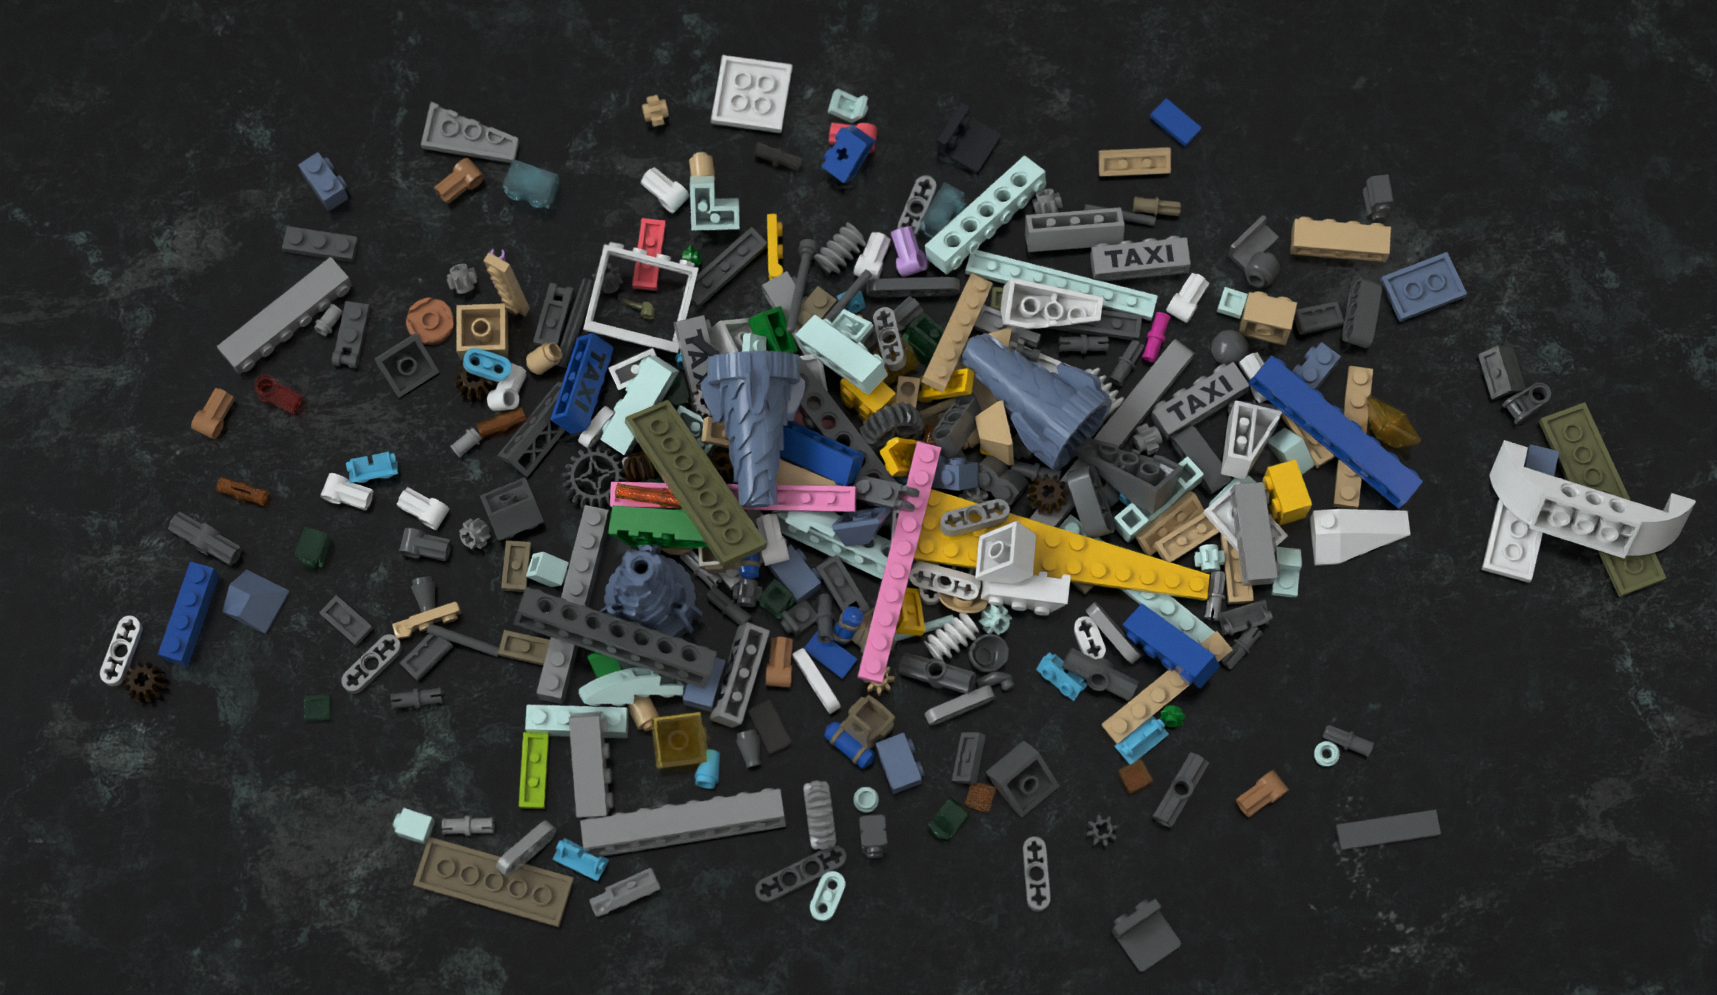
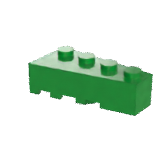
M614 505L612 507L608 534L632 548H638L639 545L653 546L654 544L661 545L662 548H709L682 509L668 510Z

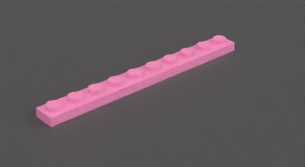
M917 441L906 486L915 488L920 493L918 497L903 496L902 501H908L915 507L913 512L900 510L857 677L859 679L879 684L883 682L941 447Z
M611 482L610 507L614 505L682 509L666 483ZM727 484L739 502L738 484ZM777 485V505L758 508L742 506L744 510L856 512L857 487Z

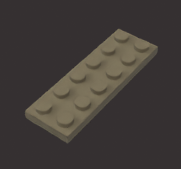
M428 837L413 883L414 887L554 927H560L574 882L573 877L527 864L521 866L511 876L506 877L496 869L497 862L501 857Z

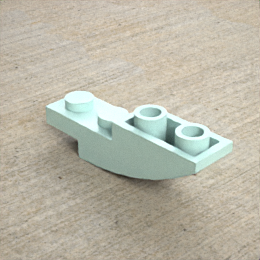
M642 667L616 671L597 678L579 688V695L584 704L590 706H599L600 704L623 706L625 704H633L634 695L640 697H649L650 695H661L663 697L683 695L684 685L680 680L660 675Z

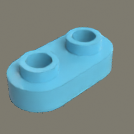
M479 348L468 350L463 358V366L467 372L496 382L506 380L512 369L511 363L507 358ZM476 360L479 365L474 366L471 361ZM494 368H500L502 373H496Z

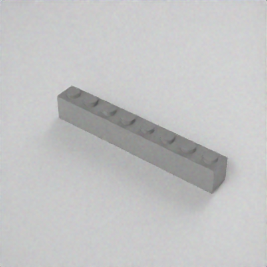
M584 506L561 596L569 602L589 607L610 525L611 516L609 510ZM551 637L537 689V695L540 700L564 705L579 646Z
M767 788L757 793L742 792L736 796L726 798L717 796L711 800L701 802L692 800L686 804L676 806L667 804L661 808L651 810L643 808L626 814L618 812L608 817L600 818L593 816L587 820L580 821L584 852L595 857L786 827L780 789Z

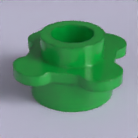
M689 245L688 250L683 251L682 259L694 263V267L699 268L698 265H701L702 262L700 251L694 249L693 245Z
M1166 706L1161 711L1162 717H1159L1166 726L1177 727L1183 725L1182 720L1185 719V714L1180 707Z

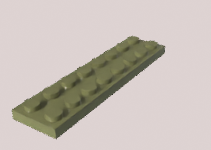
M669 400L625 417V424L722 568L766 549V541L745 510L739 505L738 500Z
M1585 402L1539 420L1551 449L1559 451L1557 462L1565 480L1630 500ZM1598 550L1619 597L1665 581L1666 579L1655 553L1626 556L1624 559Z

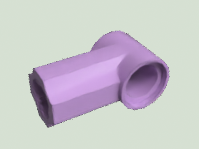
M912 226L899 228L891 232L898 254L896 266L900 275L907 277L926 270L928 267L927 258L923 251L918 248Z

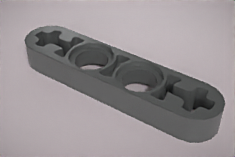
M955 277L872 279L866 283L867 295L870 297L952 296L960 293V280Z
M838 845L828 847V849H823L760 880L755 889L757 898L764 903L773 902L822 878L827 872L840 869L846 863L845 850ZM832 851L836 854L841 853L842 856L839 857L840 862L836 864L834 861L826 863L828 869L824 870L823 863L819 857L824 856L825 861L831 857ZM809 862H816L819 865L820 870L816 875L806 873L805 866ZM786 873H793L797 877V882L793 886H786L782 882V878ZM778 878L779 885L783 891L778 892L777 887L771 891L770 897H767L766 894H760L763 891V885L772 887L776 885L773 880Z

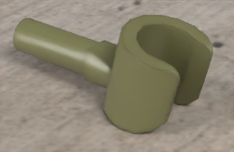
M628 299L623 300L624 305L641 310L640 316L642 318H654L655 309L650 302H643L641 304Z

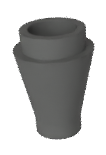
M432 576L413 579V586L411 588L421 613L434 609L435 582L432 581Z
M756 729L738 733L736 743L747 767L762 764L760 759V735H757Z

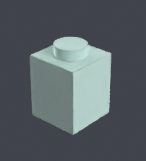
M545 552L534 553L526 577L549 587L561 586L566 580L569 562Z
M403 808L402 813L397 814L393 827L396 828L395 833L398 836L426 845L435 821L430 816Z

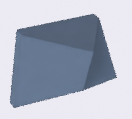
M873 507L856 510V512H845L832 525L833 531L845 547L868 544L876 536L893 509Z
M245 570L229 585L222 613L267 634L290 591L249 570Z

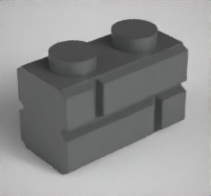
M882 814L862 816L859 818L862 854L867 855L868 858L883 857L882 853L887 852L885 816Z

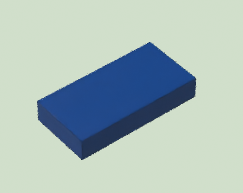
M1167 98L1150 115L1151 119L1185 147L1202 129Z
M818 631L804 647L809 656L842 680L858 661L856 657L833 640L831 643H820L818 641Z

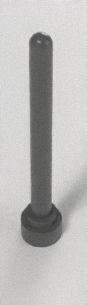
M811 239L802 240L798 249L801 262L786 325L788 333H794L796 330L810 262L818 252L819 246L817 242Z

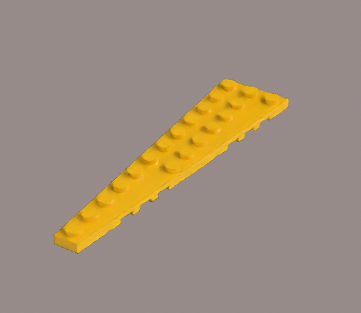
M933 489L930 491L913 560L976 569L979 536L1018 521L1036 534L1034 575L1039 576V571L1047 572V577L1060 579L1065 574L1071 575L1070 582L1207 600L1210 574L1009 513L1007 521L1003 524L953 537L946 536L940 530L942 515L948 511L978 503ZM994 509V512H997L998 515H1002V511ZM977 513L968 515V519L971 522L977 523L982 520L981 516ZM951 520L947 522V524H950L952 527H955L956 523H952Z

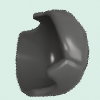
M1225 330L1218 333L1213 339L1211 352L1215 360L1221 364L1229 365L1234 362L1235 365H1239V362L1249 355V344L1243 334L1235 330Z
M982 635L969 648V660L973 667L981 672L996 671L1008 660L1009 648L1005 640L998 635Z

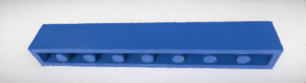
M1271 355L1248 382L1250 386L1398 509L1409 500L1423 482L1417 472L1405 467L1395 454L1387 452L1381 447L1380 442L1376 438L1369 437L1362 431L1358 423L1350 421L1345 417L1340 408L1328 403L1318 390L1310 388L1300 375L1294 374L1286 368V364L1282 360Z

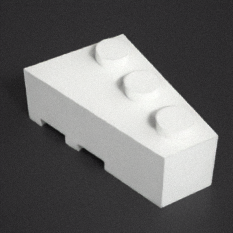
M1235 400L1228 418L1221 474L1241 479L1247 477L1275 431L1282 411Z
M1039 571V576L1033 574V577L1015 584L982 581L980 599L988 600L989 604L995 606L1007 604L1011 605V608L1014 610L1024 611L1030 609L1035 610L1034 613L1037 615H1049V613L1068 604L1071 575L1063 574V577L1059 579L1047 577V572Z

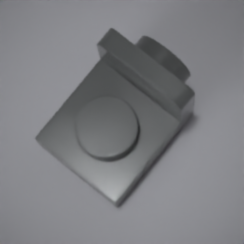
M803 599L786 612L784 610L781 612L782 621L780 623L788 634L792 632L798 637L816 623V612Z

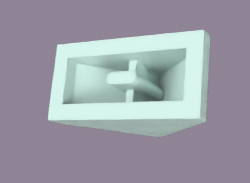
M845 309L832 322L836 330L839 332L841 330L845 331L855 343L860 342L864 344L873 333L874 325L871 322Z
M1283 428L1267 442V446L1281 463L1296 459L1301 475L1315 466L1304 440L1290 430Z

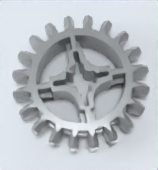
M812 781V783H807L804 786L811 846L814 849H828V847H834L836 844L829 784L826 781Z

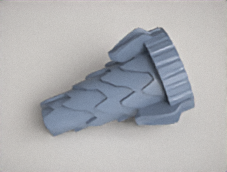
M984 333L982 336L972 337L962 354L960 361L975 371L976 375L974 377L991 390L993 396L998 401L1003 400L1005 411L1011 416L1010 418L1024 445L1053 471L1062 469L1077 456L1074 453L1075 449L1086 439L1092 438L1096 434L1111 409L1112 400L1101 389L1100 378L1077 367L1067 366L1063 362L1057 366L1058 374L1049 372L1039 363L1029 361L1017 350L1013 353L989 334Z
M743 351L723 353L707 358V377L701 382V391L713 422L723 423L724 421L725 437H729V456L734 468V482H738L739 505L744 507L758 508L778 504L777 472L779 470L780 450H784V426H787V422L794 421L805 390V381L800 377L799 356L796 354L777 351Z
M639 545V551L636 549L628 550L623 556L622 565L609 578V583L605 589L606 595L604 596L605 607L599 612L611 614L628 622H635L651 630H659L663 634L675 638L682 637L686 632L692 633L694 631L691 626L692 621L696 617L702 618L703 613L700 609L696 608V591L689 573L685 571L681 564H677L675 560L660 555L661 545ZM640 569L648 570L644 574H638Z

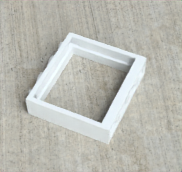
M610 242L609 245L604 244L583 330L677 354L679 344L676 332H674L673 340L668 341L593 322L608 258L611 255L689 275L677 321L685 320L687 317L699 268H695L694 263L686 260H680V263L670 261L671 257L657 254L656 257L648 256V251L633 248V252L624 250V245Z

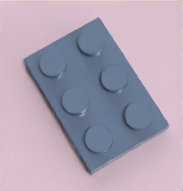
M1447 252L1382 276L1380 279L1399 322L1462 299L1467 295Z

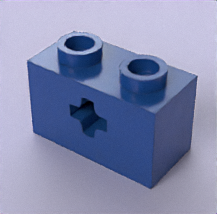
M855 125L841 128L835 137L837 140L835 145L829 148L824 155L825 162L822 168L843 183L854 179L876 141Z

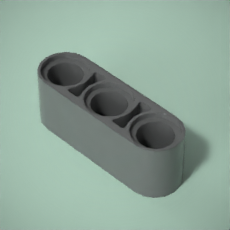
M1360 276L1353 280L1349 291L1342 333L1343 341L1365 349L1372 344L1382 293L1381 284Z
M974 393L958 396L933 430L932 438L936 446L941 447L940 455L942 457L956 455L976 428L975 416L980 414L982 409Z
M1189 425L1170 438L1173 447L1180 457L1184 460L1188 456L1204 473L1200 484L1210 495L1231 482V476L1221 474V461L1193 425Z
M1088 465L1069 471L1067 473V481L1085 535L1094 539L1113 533L1115 530L1114 520L1096 468L1093 465Z

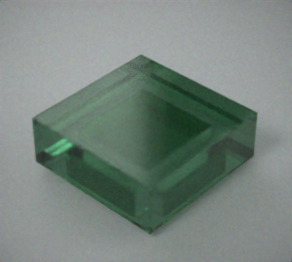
M329 694L304 696V720L306 722L331 720Z

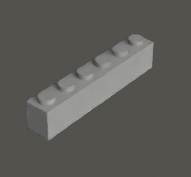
M331 257L220 343L217 348L239 375L242 372L249 371L262 356L266 357L271 354L274 347L281 341L285 342L290 339L293 332L300 326L304 327L309 324L312 317L319 311H325L333 300L347 294L352 286L349 277Z

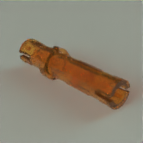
M617 483L615 490L616 499L661 505V508H667V506L682 508L670 489L664 488L659 490Z

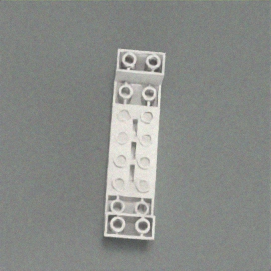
M1506 440L1503 441L1489 475L1492 486L1500 500L1518 518L1529 524L1530 529L1624 559L1626 556L1652 554L1671 545L1680 535L1696 502L1695 500L1671 493L1664 510L1661 511L1524 467L1528 447Z

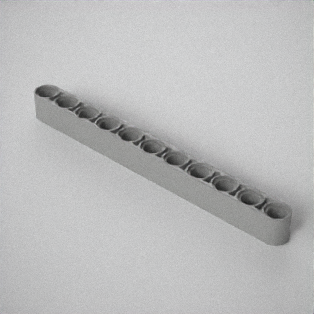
M1174 339L1094 439L1115 444L1118 446V449H1121L1190 363L1195 353ZM1078 458L1067 473L1088 465ZM1067 473L1059 481H1064L1066 483L1064 489L1069 490V496L1065 497L1068 500L1067 505L1061 506L1062 511L1060 513L1053 509L1052 516H1048L1047 510H1044L1043 514L1039 515L1038 507L1030 517V520L1058 527L1073 509L1075 503L1068 485ZM1050 493V494L1048 495V496H1049V499L1052 498V495H1053L1052 493Z

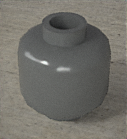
M1269 252L1255 253L1245 268L1248 282L1258 288L1270 286L1280 271V264L1276 257Z

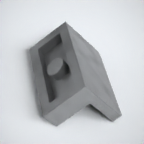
M1264 215L1230 246L1228 257L1244 271L1255 253L1266 252L1278 241L1279 237L1265 225L1267 217Z
M1497 345L1478 354L1491 399L1498 400L1511 393H1521L1526 390L1516 354L1512 347Z

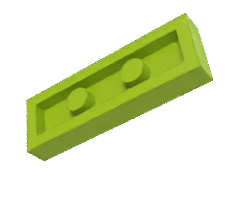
M523 732L519 808L545 809L549 733Z

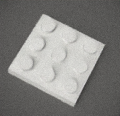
M723 55L711 118L712 124L781 133L792 65Z

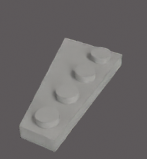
M431 102L421 142L423 149L515 164L519 146L518 138L495 128L481 125L476 120L467 119L458 115L457 112L443 109L438 104Z

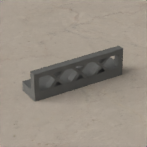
M558 381L498 454L503 461L512 464L525 477L529 476L565 431L560 426L557 429H551L550 423L562 382ZM545 434V444L541 448H535V439L539 435ZM524 453H530V462L524 468L518 460Z

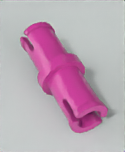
M1156 312L1152 329L1147 334L1148 341L1142 358L1149 362L1157 361L1161 344L1165 343L1166 340L1164 335L1171 317L1162 312Z

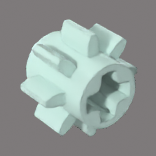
M1215 544L1200 546V552H1196L1194 555L1195 567H1201L1203 573L1220 571V565H1224L1225 562L1224 550L1218 551V546Z
M995 605L986 607L982 611V619L979 620L984 626L983 630L988 634L995 632L997 635L1005 632L1009 627V620L1012 619L1007 613L1008 610L1003 605L998 608Z

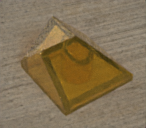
M1372 395L1367 397L1369 426L1378 440L1393 448L1419 444L1421 439L1405 413Z
M701 712L675 713L651 718L657 768L707 762Z

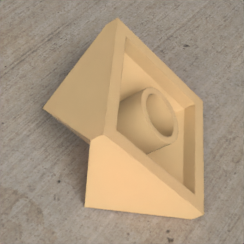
M1002 400L975 416L980 438V449L1010 466L1014 465L1013 443Z

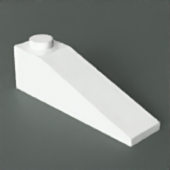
M1010 278L1003 288L1001 302L1003 325L1022 329H1035L1099 322L1101 320L1104 297Z

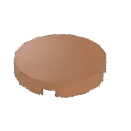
M424 298L410 307L406 326L409 334L413 335L416 333L423 345H436L451 335L454 329V316L451 308L444 301Z

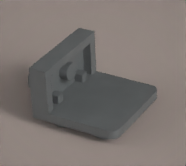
M1146 899L1135 907L1137 911L1132 915L1128 916L1125 913L1114 921L1116 926L1111 931L1140 972L1147 970L1181 945L1180 940L1160 913L1161 906L1156 899L1151 902Z

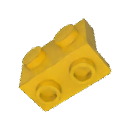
M895 437L890 439L886 443L887 446L879 451L885 462L886 470L892 476L908 478L918 440Z
M906 588L895 633L922 636L925 632L920 592L919 589Z

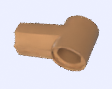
M465 158L456 164L453 173L434 188L443 201L449 204L465 190L477 187L483 181L484 174L469 158Z
M215 388L204 409L199 410L194 416L191 429L216 439L223 428V419L235 398L228 392Z
M786 637L771 639L770 661L766 669V686L791 688L793 639Z
M1272 770L1258 780L1254 787L1239 796L1236 802L1242 812L1250 817L1268 803L1278 800L1289 789L1277 773Z

